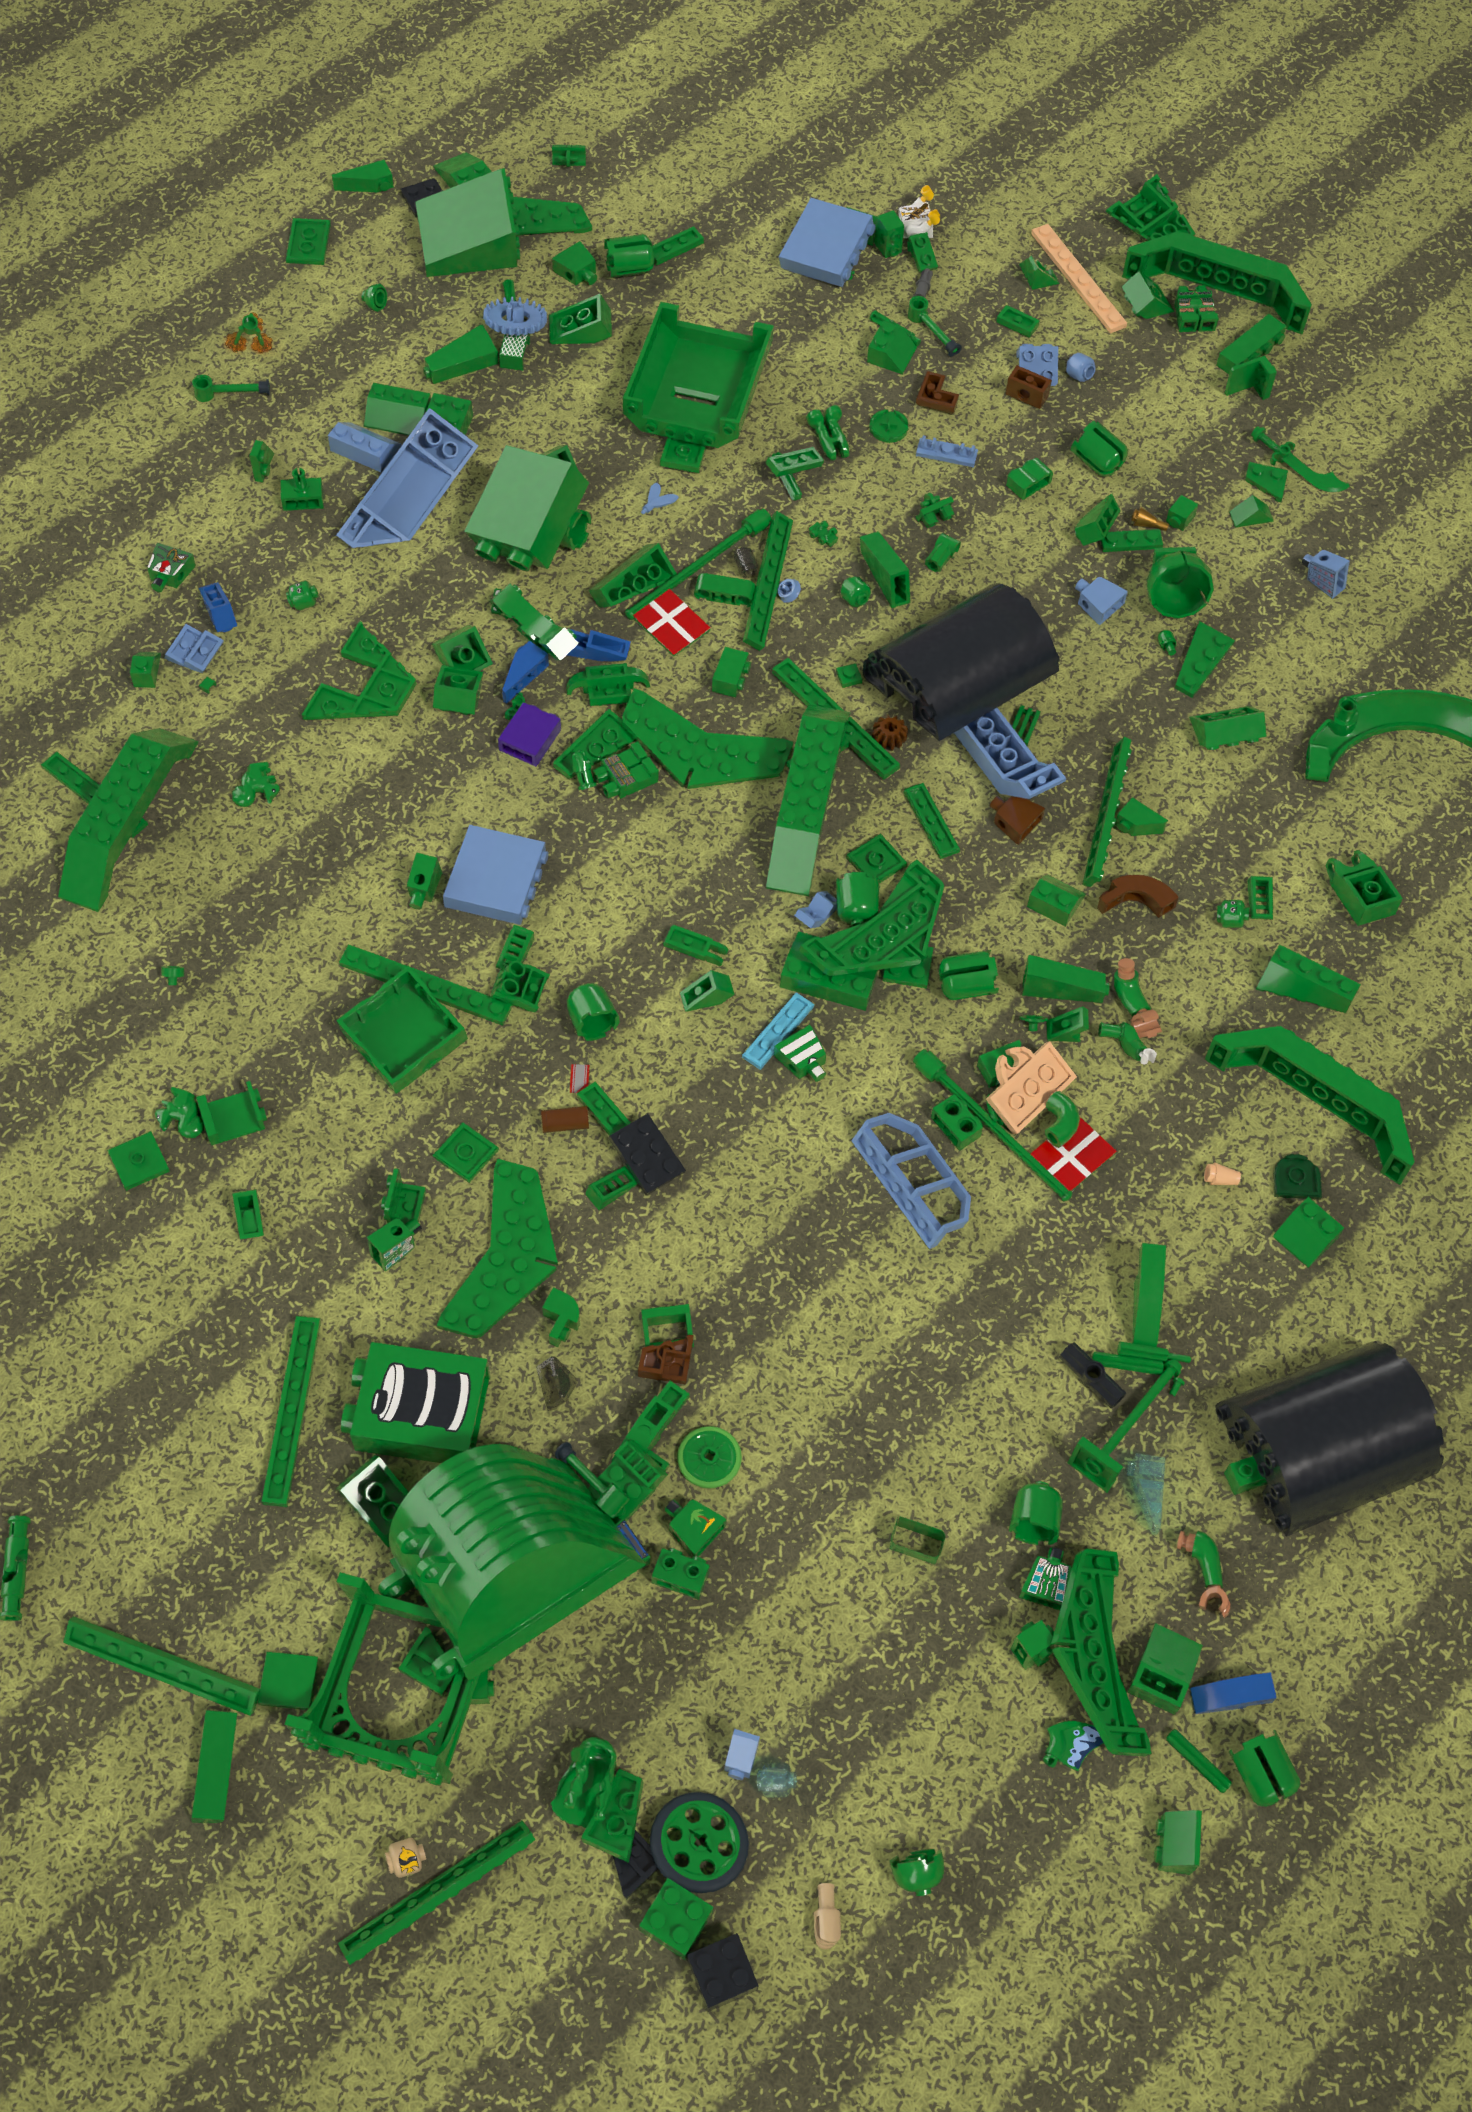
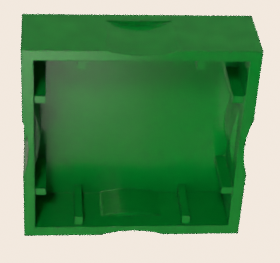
M409 965L383 984L374 995L361 1001L336 1020L341 1032L395 1094L410 1085L468 1039L465 1028L444 1005L433 997L429 988Z

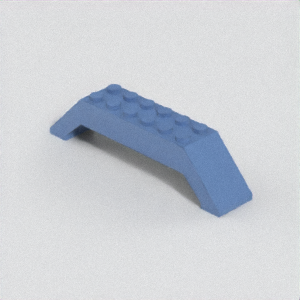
M998 708L954 732L1000 794L1030 799L1066 781V777L1055 763L1049 765L1038 762Z

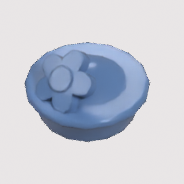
M795 579L782 581L778 587L780 599L784 603L794 601L800 594L801 585Z

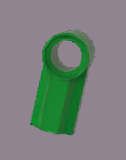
M941 533L933 551L925 560V565L934 572H940L950 557L954 558L953 554L959 551L961 542Z

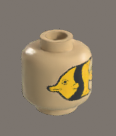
M407 1838L390 1844L389 1852L385 1853L390 1874L395 1873L399 1878L419 1872L422 1869L421 1861L426 1860L423 1845H417L413 1838Z

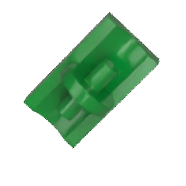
M552 145V165H566L567 167L586 166V146Z
M929 492L924 495V501L920 503L923 509L920 510V515H917L915 518L918 522L923 521L927 528L937 525L939 522L935 516L937 513L940 514L943 521L951 519L955 515L951 506L954 500L950 496L940 501L939 495L933 496Z

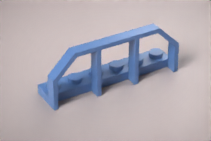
M891 1113L867 1119L852 1139V1143L929 1249L934 1248L946 1233L963 1228L969 1220L971 1196L919 1125ZM887 1124L912 1135L920 1147L891 1157L871 1128ZM926 1155L943 1179L914 1189L897 1164ZM950 1187L961 1202L960 1217L958 1220L941 1226L920 1196Z

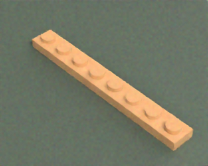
M1045 224L1032 229V236L1111 334L1126 328L1127 322L1050 225Z

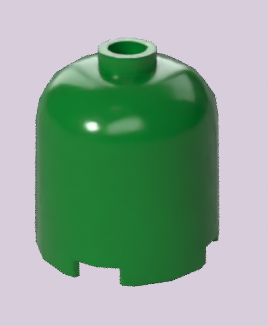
M577 508L560 545L575 550V548L580 549L589 536V533L586 532L587 525L591 524L589 512Z
M865 872L845 873L843 879H836L837 913L844 923L853 927L871 920L878 914L880 879L873 875V878L866 877Z
M586 983L576 987L569 994L566 1001L567 1009L578 1036L584 1037L586 1041H594L606 1037L605 1032L609 1031L612 1027L614 1030L617 1028L620 1022L619 1015L602 986L595 983Z
M1043 1481L1026 1484L1019 1489L1009 1526V1532L1013 1531L1016 1533L1015 1539L1037 1546L1039 1541H1048V1545L1058 1541L1063 1500L1059 1492Z

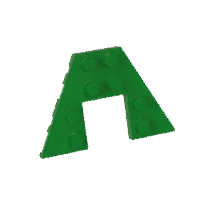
M359 621L342 648L341 657L376 670L360 696L321 683L302 713L303 720L398 716L417 685L415 677L407 672L405 667L393 658L391 652L383 644L379 643L375 635H372L363 626V623Z

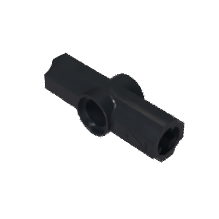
M1075 1342L1068 1345L1060 1354L1059 1358L1081 1379V1383L1086 1388L1091 1389L1110 1408L1115 1407L1125 1397L1126 1392L1105 1372L1104 1366L1100 1362L1091 1359ZM1094 1372L1098 1378H1091L1087 1373Z

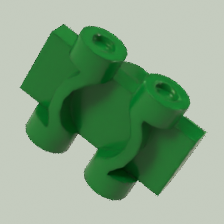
M825 520L821 523L816 522L809 528L810 536L812 538L817 537L821 545L826 543L831 547L838 540L836 536L838 533L835 527L829 530L826 529L829 525Z

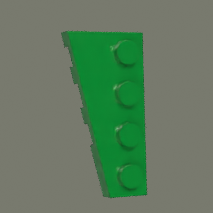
M1199 621L1175 684V689L1193 698L1234 645L1235 640Z
M608 709L553 762V767L569 780L576 776V773L573 772L574 763L572 760V755L579 750L584 751L587 759L593 766L602 759L609 757L636 741V739L623 726L622 719Z

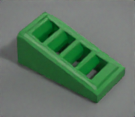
M1251 876L1247 880L1250 918L1273 920V877ZM1256 887H1265V890H1257ZM1256 894H1264L1266 898L1256 897ZM1256 902H1266L1267 905H1256ZM1256 909L1267 910V914L1256 913Z
M513 925L496 968L501 969L505 959L523 963L534 942V932ZM513 943L522 946V948L514 946ZM509 952L518 954L519 956L517 957L515 955L509 954Z
M623 1166L591 1183L585 1194L594 1206L601 1210L638 1185V1183L626 1166ZM622 1175L624 1177L625 1175L630 1182L624 1185L619 1176ZM614 1180L620 1188L617 1189L611 1181ZM605 1185H606V1187L611 1191V1193H608V1192L605 1190V1188H604Z

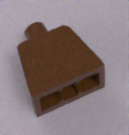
M996 796L990 804V807L997 811L994 824L1017 845L1040 823L1045 811L1044 807L1026 798L1011 796L1006 802Z

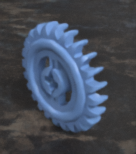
M504 297L503 304L497 299L496 306L493 301H491L490 306L489 304L486 305L483 319L486 325L496 332L520 336V334L528 335V333L533 334L540 331L547 323V312L544 307L541 309V304H538L536 308L535 301L529 306L528 298L526 303L522 304L521 297H519L518 302L514 301L513 297H511L509 303L506 302ZM524 316H526V317L528 318V320L525 321V322H524Z

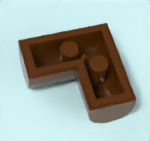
M927 371L916 398V404L954 415L959 394L941 390L946 376Z

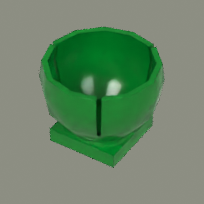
M1195 547L1154 548L1153 564L1147 577V591L1150 603L1163 616L1179 619L1195 615L1207 605L1206 602L1209 603L1214 591L1211 569L1196 554L1197 550Z

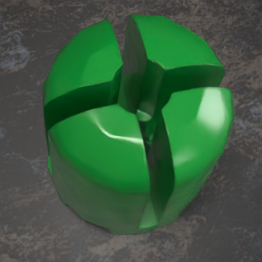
M639 234L604 239V249H608L606 251L607 270L611 271L610 278L652 271L654 266V250L652 242L647 235Z
M1093 420L1083 429L1084 433L1079 441L1075 440L1070 451L1100 477H1109L1123 466L1128 456V448L1100 422Z
M991 950L947 956L942 959L939 966V980L942 982L941 990L947 999L954 1001L998 993L999 988H994V981H996L998 972L995 957L989 956Z
M1273 1730L1274 1736L1265 1738L1264 1734H1261L1242 1743L1244 1749L1233 1754L1232 1750L1229 1751L1252 1800L1259 1806L1267 1807L1278 1803L1279 1799L1255 1752L1257 1750L1260 1751L1284 1800L1293 1796L1300 1787V1778L1276 1730Z

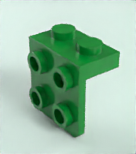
M1266 356L1235 365L1230 370L1224 392L1225 395L1228 396L1253 387L1262 400L1270 398L1277 373L1275 366L1269 362Z
M394 1168L393 1174H389L386 1187L389 1189L388 1194L383 1196L381 1210H384V1220L387 1221V1224L395 1218H399L404 1224L413 1218L419 1222L426 1195V1187L403 1184L400 1169Z

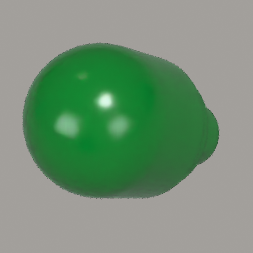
M1162 630L1158 634V642L1160 647L1164 651L1166 648L1168 654L1172 656L1176 653V639L1170 630Z

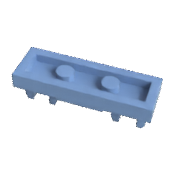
M923 435L919 440L916 456L974 467L978 449H975L974 445H972V448L964 447V443L959 446L958 444L937 441L936 438L929 440Z

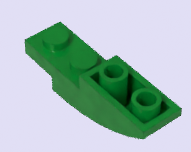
M669 1381L660 1394L654 1396L621 1445L628 1440H634L646 1453L652 1450L660 1440L662 1432L690 1398V1394L672 1381ZM616 1455L612 1458L611 1463L617 1458Z

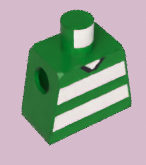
M811 1025L806 1026L774 1046L775 1058L798 1079L810 1074L815 1082H818L826 1076V1072L821 1067L825 1064L826 1052Z

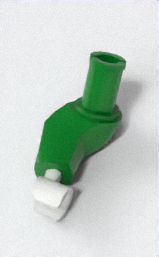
M1102 1022L1099 1024V1037L1117 1038L1128 1056L1136 1061H1140L1141 1064H1147L1148 1060L1154 1063L1157 1053L1145 1046L1132 1025L1125 1022L1120 1023V1025Z

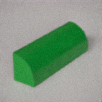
M206 1710L191 1823H220L224 1821L238 1713Z

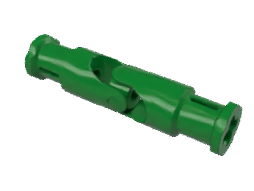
M16 1515L10 1516L8 1519L10 1528L9 1537L6 1538L5 1560L1 1585L3 1603L0 1620L20 1621L22 1619L20 1609L21 1599L24 1598L26 1564L29 1549L27 1531L28 1525L31 1523V1518L27 1516Z

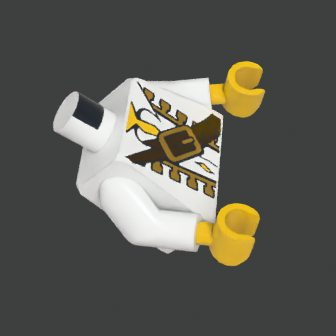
M928 185L921 189V194L923 195L921 198L918 197L912 205L899 208V218L905 225L903 238H909L911 235L926 232L929 238H933V225H937L940 222V214L937 209L930 211L928 202H925L932 200L934 197V193Z

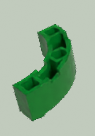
M507 584L489 602L506 620L511 618L518 625L516 629L526 639L547 654L550 653L553 659L561 661L579 644L575 640L577 636L569 628L566 630L565 627L556 625L548 615L543 616L522 596L523 592L517 585Z

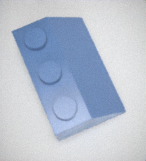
M338 422L328 435L330 451L381 473L402 446V444L349 422Z

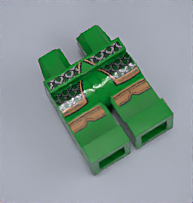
M1198 285L1195 291H1189L1187 286H1179L1175 300L1179 332H1196L1197 328L1198 332L1215 331L1219 318L1218 314L1215 313L1212 290L1207 291L1205 285ZM1203 322H1210L1211 325L1204 327ZM1184 323H1191L1192 326L1184 327Z

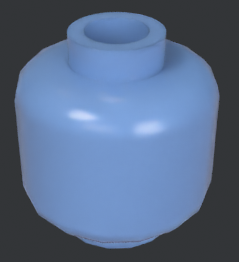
M1076 353L1067 361L1066 371L1070 377L1080 382L1093 377L1095 363L1091 357L1083 353Z

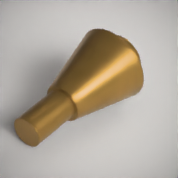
M1142 507L1139 510L1135 509L1131 521H1134L1133 526L1155 527L1163 531H1167L1169 526L1168 523L1158 520Z

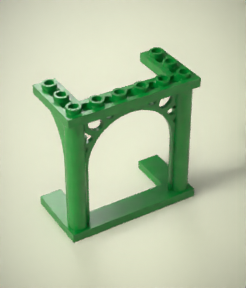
M340 1572L336 1582L352 1603L326 1676L309 1709L299 1717L288 1714L284 1725L291 1730V1735L298 1737L297 1741L304 1743L303 1747L318 1751L319 1748L328 1750L329 1755L343 1758V1755L353 1757L352 1761L362 1765H367L369 1761L376 1763L378 1769L391 1772L392 1768L402 1771L401 1775L416 1779L418 1775L426 1778V1782L436 1786H441L442 1782L450 1784L453 1773L449 1770L480 1674L468 1681L461 1670L457 1672L442 1712L421 1733L406 1739L387 1740L366 1732L358 1725L351 1713L348 1703V1684L374 1610L443 1627L430 1608L375 1594L364 1578ZM338 1706L343 1707V1714H338ZM344 1720L350 1722L349 1729L341 1735L333 1734V1727L338 1722ZM353 1733L360 1734L358 1741L355 1738H350ZM431 1733H437L433 1739L436 1741L435 1746L428 1738ZM419 1741L424 1742L427 1745L428 1753L414 1750L415 1743ZM377 1742H382V1746L379 1749L375 1748ZM401 1746L407 1747L409 1757L402 1751L399 1754L398 1749Z

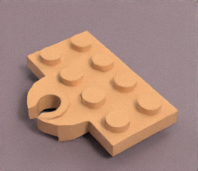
M1046 1042L1034 1054L1024 1046L1005 1050L1006 1054L1014 1060L1013 1067L1008 1065L1006 1056L1001 1055L997 1059L995 1069L1000 1086L986 1100L1013 1135L1018 1134L1046 1107L1047 1100L1056 1091L1062 1092L1077 1078L1051 1042Z

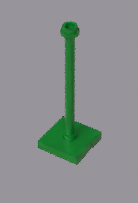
M1171 1359L1164 1364L1165 1371L1102 1449H1099L1085 1437H1082L1067 1463L1108 1493L1123 1469V1466L1109 1455L1173 1376L1178 1377L1181 1374L1182 1366L1178 1361Z

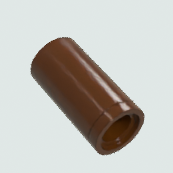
M587 1106L541 1110L543 1133L589 1129Z

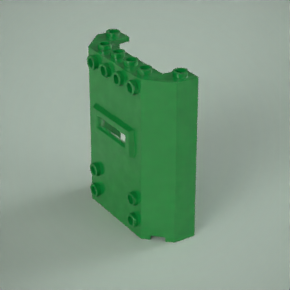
M660 302L623 396V414L642 432L720 448L739 438L773 341L774 325L755 322L753 325V335H745L680 321L679 305ZM675 394L705 399L716 403L714 406L675 397Z

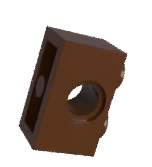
M1016 365L1008 377L1005 394L1041 409L1049 397L1052 380Z

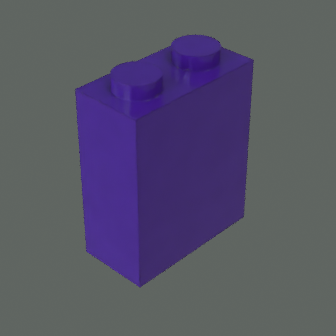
M523 702L498 738L499 751L537 767L560 733L561 719L555 714L544 712L534 705Z

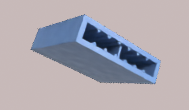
M810 198L779 255L781 268L843 287L845 281L850 278L853 266L857 265L861 251L865 250L868 238L874 233L875 224H873L872 215Z
M469 825L443 895L444 907L521 925L523 918H527L529 914V900H533L535 897L536 887L534 885L541 880V865L546 864L548 859L545 842Z

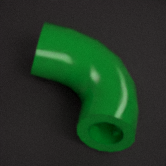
M1056 1091L1047 1100L1046 1108L1057 1119L1045 1130V1135L1053 1146L1060 1148L1077 1132L1080 1116L1074 1102L1063 1092Z

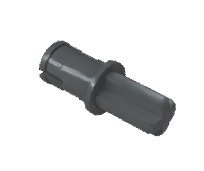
M929 268L922 271L920 279L916 282L917 288L913 297L922 296L925 298L927 291L930 290L933 271L929 270Z

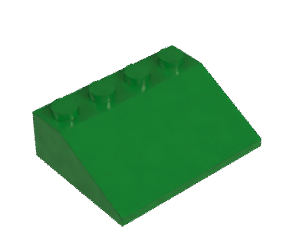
M798 931L781 973L780 988L866 1011L879 970L828 976L799 951L800 946L804 942L817 936Z

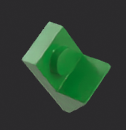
M1082 1006L1047 1021V1040L1080 1042V1033L1089 1030L1088 1009Z
M257 1189L233 1192L240 1240L264 1236L261 1203Z

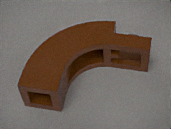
M1126 875L1111 881L1109 890L1099 897L1097 909L1104 914L1122 902L1138 901L1148 906L1160 918L1176 907L1179 897L1169 886L1153 877Z

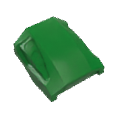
M506 959L496 977L491 991V999L496 998L502 1002L536 1013L544 986L550 974L532 965Z

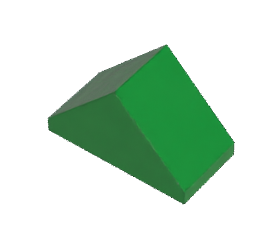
M1251 495L1229 511L1235 528L1274 521L1268 505L1254 495Z

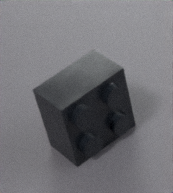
M738 1933L687 1955V1961L707 2012L751 1994L759 1988Z

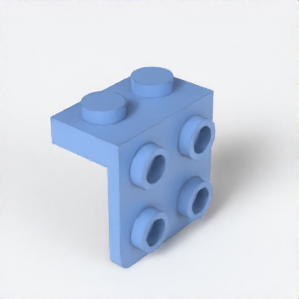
M1022 344V346H1019L1016 351V357L1019 358V366L1051 379V386H1056L1058 383V346H1053L1052 344H1042L1041 346Z

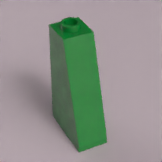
M482 324L425 358L426 367H423L425 377L427 379L430 378L433 384L440 383L499 364L498 351Z
M879 531L861 536V554L891 608L910 603V581L907 566Z
M1028 955L1023 974L1022 996L1103 1003L1104 996L1109 994V983L1106 982L1105 973Z

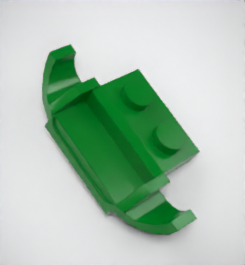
M627 663L585 667V671L571 677L566 688L567 695H571L575 688L583 687L584 694L588 693L590 706L628 703L631 689H634V682H642L646 685V688L650 687V682L647 674L641 669L628 667Z

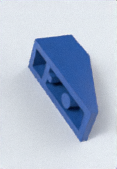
M216 582L198 588L216 631L228 632L233 627H236L237 623L231 604L220 584Z
M531 641L519 647L514 655L502 689L503 702L506 704L549 666L548 654Z

